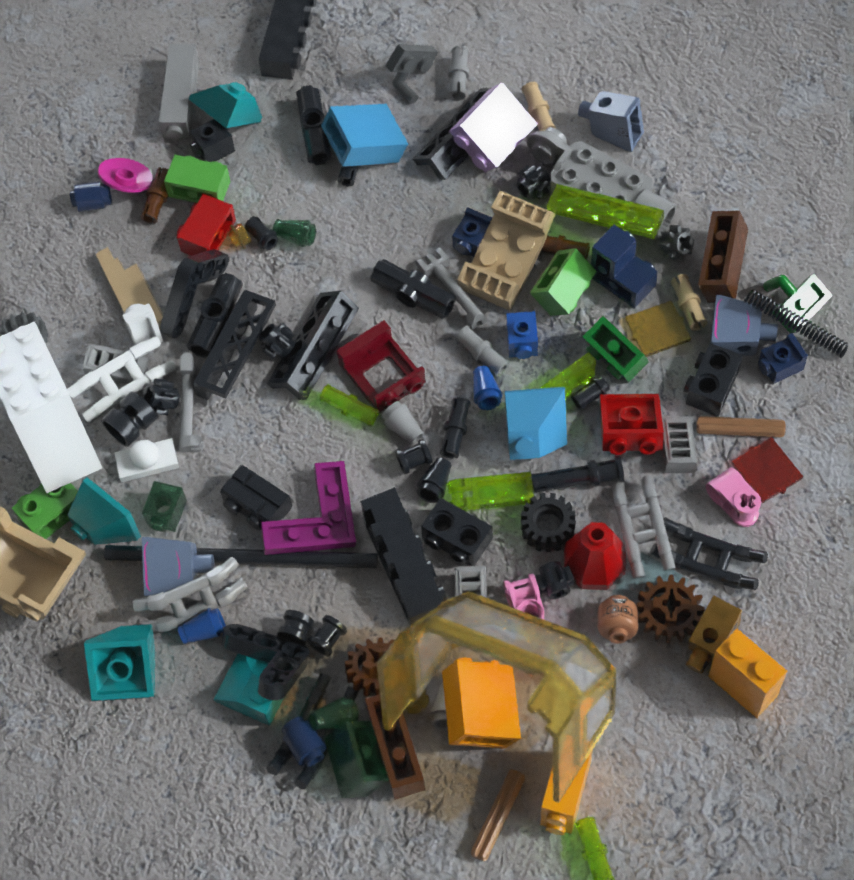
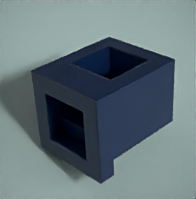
M467 207L463 219L452 235L453 248L463 255L474 257L493 217Z
M793 333L787 335L786 339L761 350L758 366L762 374L768 376L773 384L804 370L808 355Z

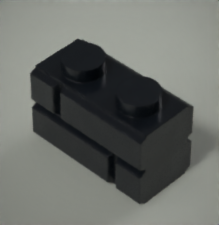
M240 465L232 475V478L225 483L220 491L223 506L234 515L240 512L246 516V521L259 531L261 530L262 522L279 521L292 508L291 498L288 494L244 465Z

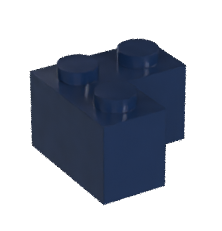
M613 225L592 247L591 266L597 271L592 279L635 309L656 286L658 271L648 261H642L635 256L637 240L629 231L622 230Z

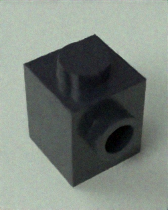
M215 119L190 131L193 141L190 143V148L197 159L201 157L203 161H218L235 152L231 133Z

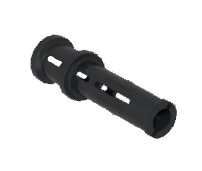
M619 455L615 456L613 460L601 462L590 460L584 466L533 473L531 477L534 493L582 484H591V486L597 487L600 483L615 480L622 483L624 482V471Z

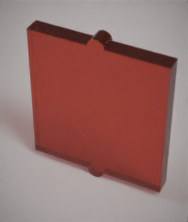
M772 437L756 447H749L748 452L731 462L744 480L759 494L762 504L779 493L785 494L787 488L803 479V475Z

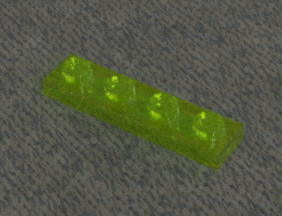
M560 184L556 185L547 204V210L556 215L607 228L616 225L622 230L629 231L631 234L655 239L664 219V210Z

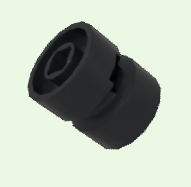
M131 391L119 402V409L113 408L101 419V422L110 435L120 444L129 447L140 436L139 430H146L158 417L153 408L141 396Z

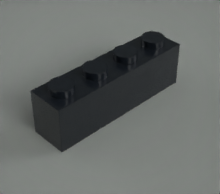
M317 0L274 1L258 59L261 76L293 80L295 69L299 70L301 64L300 50L306 46L307 36L305 31L306 28L311 26V8L316 7Z

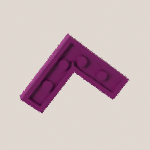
M344 461L314 464L320 517L261 523L264 555L355 547L356 537Z

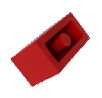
M203 194L198 203L195 202L191 207L190 216L185 224H181L178 228L176 238L181 252L192 256L212 249L219 250L236 222L233 205Z

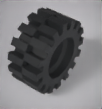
M545 493L540 494V499L538 500L535 496L530 498V504L526 502L524 511L521 512L522 536L524 539L527 538V544L530 547L535 544L536 550L540 552L542 547L546 548V553H551V548L555 547L556 551H559L562 548V544L565 545L574 536L576 525L575 510L572 511L570 502L565 504L564 497L560 496L558 500L555 499V493H550V498H546ZM543 514H552L559 519L560 525L556 530L546 532L539 529L536 521Z

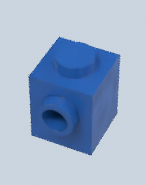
M535 311L506 313L509 358L527 359L531 356H538Z

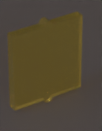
M672 301L625 317V321L632 333V340L637 342L641 352L646 357L691 341V337L683 324L684 318L679 316Z

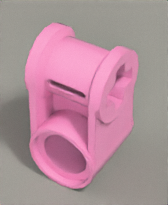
M728 468L706 484V490L710 498L738 526L749 527L757 522L761 498L735 468Z
M528 574V578L514 582L503 581L506 599L512 610L518 631L527 637L539 635L544 628V607L534 574ZM526 615H535L537 617L534 621H526L523 618Z

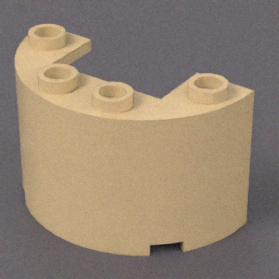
M0 506L1 609L12 617L17 618L20 614L38 622V620L45 618L86 556L84 550L59 537L55 543H52L12 522L7 510Z

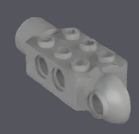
M549 127L545 131L534 132L527 137V146L533 156L539 162L554 167L551 171V200L607 230L613 225L630 233L638 229L659 240L662 235L661 232L668 229L675 215L677 205L652 192V178L582 141L567 145L565 135L553 127Z

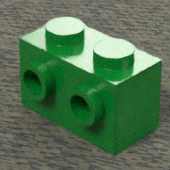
M604 316L582 336L588 343L586 350L597 361L602 357L609 364L606 369L617 380L623 377L629 383L649 363L646 356Z

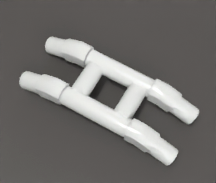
M157 337L134 345L128 351L93 372H89L67 389L69 395L75 398L100 381L108 393L106 397L82 413L87 422H91L99 415L113 408L131 391L136 393L147 385L154 383L155 378L161 379L176 370V365L172 360L150 369L145 374L137 365L135 360L160 347L161 343ZM125 366L134 381L118 389L110 374Z

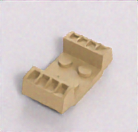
M499 191L491 207L494 216L472 262L468 263L465 261L457 281L463 291L510 311L519 293L523 290L546 241L548 231L556 214L508 193Z

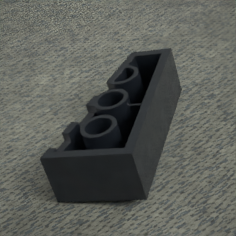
M395 487L361 500L365 528L411 629L445 616V604L448 603V598L443 587H437L434 567L431 561L426 560L422 552L424 547L418 534L414 533L409 513L406 508H403Z

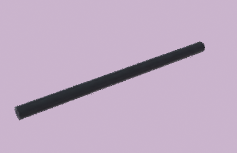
M105 545L104 559L142 561V546ZM197 548V555L213 554L215 564H223L227 559L233 557L238 564L376 569L378 565V553L303 551L264 555V550Z

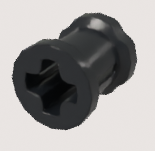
M423 439L419 440L418 444L401 450L399 448L395 450L397 461L404 474L410 473V469L424 463L428 465L433 463L428 446Z
M325 615L322 618L323 624L314 636L308 638L307 642L320 654L330 657L333 652L332 647L341 635L344 636L347 633V628L334 617Z

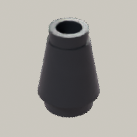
M436 458L417 482V494L422 500L436 503L440 498L444 497L452 467L448 460Z

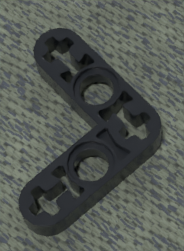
M212 249L188 256L181 261L160 326L162 333L172 338H177L182 333L198 284L216 279L219 274L222 275L229 263V256L217 249Z
M240 624L227 625L223 630L221 644L225 649L269 663L260 674L257 689L258 694L265 699H283L307 667L310 651L307 646Z

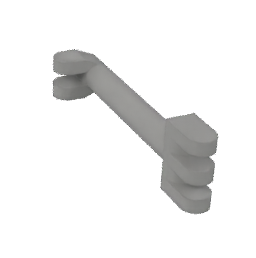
M441 248L435 250L437 260L431 253L425 256L428 265L421 258L416 261L418 269L427 277L436 274L449 292L456 297L458 303L467 312L466 323L471 330L477 328V322L481 325L487 322L486 316L445 269L450 266V260Z
M184 352L181 355L180 362L182 398L179 449L185 452H201L205 447L201 436L192 435L193 392L197 368L192 354Z

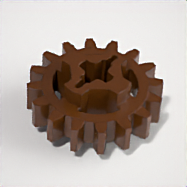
M669 575L668 580L664 582L660 576H657L655 585L648 581L645 585V591L639 592L638 600L641 602H637L636 606L638 612L642 613L638 615V623L646 622L644 632L648 633L653 630L655 632V640H658L663 635L666 637L667 643L671 642L673 636H676L682 642L685 632L692 636L695 630L694 626L698 625L701 619L700 616L704 613L705 607L699 605L703 598L702 595L693 594L696 588L694 584L688 588L684 586L685 578L683 577L679 582H674L673 575ZM664 592V594L660 597H654L657 594ZM668 600H670L671 609L674 611L671 618L667 607ZM680 620H685L684 623L676 626V623Z
M379 637L377 643L366 639V646L363 647L360 644H356L355 652H348V660L345 661L347 683H353L354 691L363 689V696L365 697L371 692L375 693V696L394 689L403 692L404 684H410L411 675L414 674L411 652L405 653L404 644L395 647L394 639L390 640L388 644L383 642L382 637Z

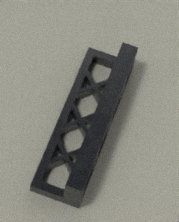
M480 88L413 158L416 165H429L439 180H446L469 154L455 143L454 137L449 131L490 88Z
M244 289L194 381L197 397L208 400L211 394L225 399L227 398L276 306L275 300ZM257 304L265 306L263 313L254 316L258 308ZM250 325L253 332L249 337L241 339L245 330ZM238 348L240 353L238 360L228 363L235 349ZM225 372L227 380L223 388L216 386L222 373Z
M341 290L320 293L293 338L295 345L292 351L286 357L281 358L267 384L272 389L287 388L299 400H307L359 307Z

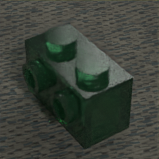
M345 721L324 738L341 798L368 797L389 781L371 721Z

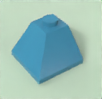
M565 387L505 391L507 442L510 460L541 458L567 445Z

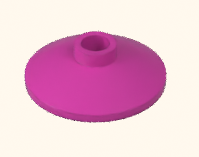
M107 159L98 168L100 180L107 186L121 192H142L147 190L153 182L152 172L145 165L131 159Z

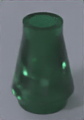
M277 219L273 225V230L277 233V236L300 247L311 246L316 237V226L311 224L309 220Z
M340 697L315 711H311L308 719L312 729L315 731L320 729H349L358 722L359 711L353 699Z

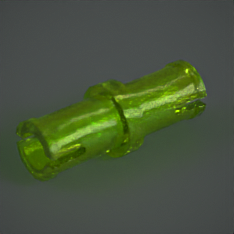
M327 384L320 394V401L341 410L342 415L346 417L350 415L370 427L373 426L378 418V409H374L359 401L358 397L354 394L347 395L330 384Z
M586 817L578 820L575 826L583 846L581 853L583 860L588 861L593 880H615L606 856L608 849L606 844L601 841L595 817Z

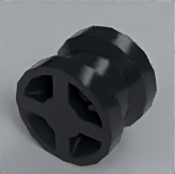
M286 610L283 616L285 622L283 626L279 627L277 636L306 645L308 640L306 634L313 627L314 620L302 612Z

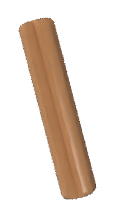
M699 416L697 418L696 430L699 434L784 437L786 424L784 420Z
M514 769L509 770L471 849V855L474 858L483 862L487 861L525 781V775Z

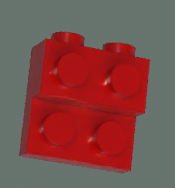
M659 393L600 394L602 451H610L614 455H622L626 451H640L645 455L653 454L656 451H663L664 431Z

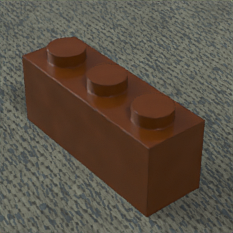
M740 210L712 211L698 283L707 303H715L716 295L736 299L748 234V227Z
M396 689L366 698L368 714L394 800L425 791L424 778Z

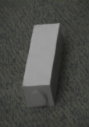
M169 44L159 117L163 138L173 140L190 139L194 103L188 100L190 94L196 93L199 69L196 44Z

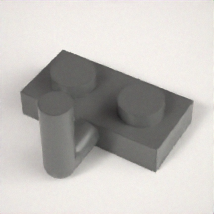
M398 44L385 65L392 73H397L393 80V86L410 104L418 100V95L405 83V80L410 73L426 74L432 67L433 61L438 54V51L432 45Z

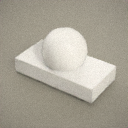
M149 303L146 305L133 304L126 309L122 316L133 345L153 337H157L160 343L163 341L154 312Z
M172 438L154 443L149 440H139L130 449L114 452L121 482L179 468Z

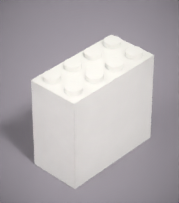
M32 322L0 336V397L46 493L102 469L101 463L36 323Z

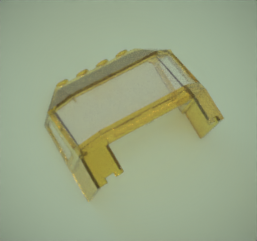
M470 591L441 602L436 609L401 631L377 663L383 728L389 731L410 701H416L456 647H464L479 653L480 659L491 662L494 659L525 671L531 676L534 674L543 676V679L527 701V710L531 714L538 712L548 723L545 730L553 738V800L559 803L615 714L616 669L586 635Z

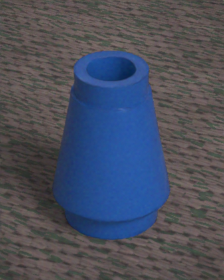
M479 366L473 370L474 403L481 410L497 408L502 398V392L490 368L487 366Z
M208 608L179 626L178 633L182 642L186 644L220 637V633H223L226 624L218 608L213 610Z

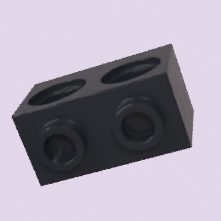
M710 343L706 353L700 352L694 368L698 370L695 377L690 375L685 384L684 392L688 393L686 405L719 417L740 371L743 355ZM718 365L721 366L722 369H715L712 366ZM701 389H709L712 392L704 393Z
M442 498L438 500L421 525L422 539H424V542L429 547L435 550L442 549L446 551L454 561L462 565L467 563L470 566H475L493 539V526ZM441 524H445L450 527L445 531H439L436 529V527ZM465 539H473L476 541L473 545L466 546L461 543Z

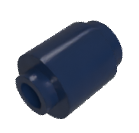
M101 181L74 185V190L70 191L72 207H77L79 212L105 209L107 205H112L110 187L102 184Z
M296 717L283 726L281 730L284 735L283 741L299 765L307 764L310 767L323 759L326 746L310 721H305L303 717Z

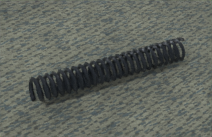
M752 289L745 297L744 303L748 301V305L753 302L752 307L756 306V310L760 308V312L764 310V314L768 313V317L772 315V319L776 317V321H779L781 318L780 324L784 322V326L787 324L788 328L792 326V330L796 329V333L799 331L800 335L804 333V337L808 336V340L811 338L812 342L816 340V344H819L820 347L823 346L824 349L828 347V351L832 349L831 352L835 353L836 356L839 355L840 358L845 355L848 342L840 340L839 337L836 338V335L832 336V333H828L827 330L824 331V328L820 329V326H816L815 323L812 324V321L808 322V319L800 317V314L796 315V312L788 310V307L780 306V303H776V300L772 301V298L768 299V296H764V293L760 294V291L756 292V289Z

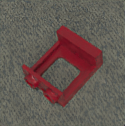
M385 320L336 350L339 365L377 413L387 409L391 404L399 401L407 394L416 393L426 383L425 369L423 366L417 368L392 338L391 327ZM390 358L405 374V377L378 394L364 377V373L381 361Z

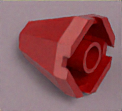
M591 522L565 543L564 567L570 566L575 583L581 589L608 590L614 581L625 575V544L605 523Z

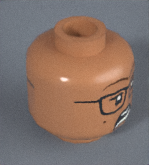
M613 595L600 603L598 607V631L603 638L619 644L626 642L637 634L639 629L638 608L633 601L623 595Z

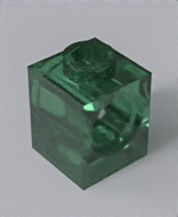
M157 481L153 482L142 511L144 519L151 529L159 532H165L166 530L176 532L187 502L183 488ZM170 506L167 511L158 512L161 507Z

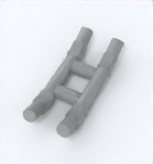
M644 476L641 479L646 503L628 507L623 485L616 483L612 486L613 499L633 579L645 576L638 544L656 540L663 570L669 571L676 568L651 476ZM649 515L652 528L635 533L631 519Z
M230 557L223 564L206 572L205 575L165 593L161 592L146 598L134 599L133 609L135 612L144 610L154 611L168 607V604H170L174 614L143 621L142 624H152L153 632H167L178 628L179 625L191 620L208 608L213 610L228 606L237 599L239 594L247 589V585L242 579H238L230 587H226L214 596L210 586L212 585L213 587L220 584L232 571L239 567L238 562L233 557ZM199 591L202 602L186 609L182 598Z

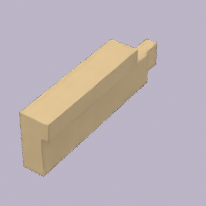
M108 247L96 253L123 312L125 313L126 309L133 304L146 305L149 303L160 330L163 313L138 265L134 264L124 269L121 261L118 258L114 259Z

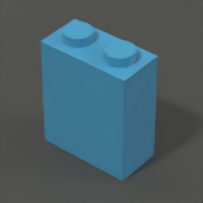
M387 104L330 106L321 125L342 167L399 163L408 146L406 137L400 130Z

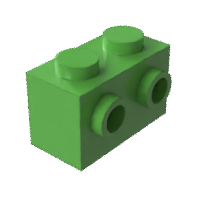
M174 155L164 180L168 197L198 203L203 194L223 201L231 182L226 165L216 161L208 162L198 160L192 156L184 157L180 155Z
M576 248L558 250L530 294L550 316L567 315L576 308L578 299L588 289L591 279L597 271Z
M41 483L30 494L23 495L16 505L12 507V510L26 529L47 539L70 521L67 515L78 490L69 483L46 493Z

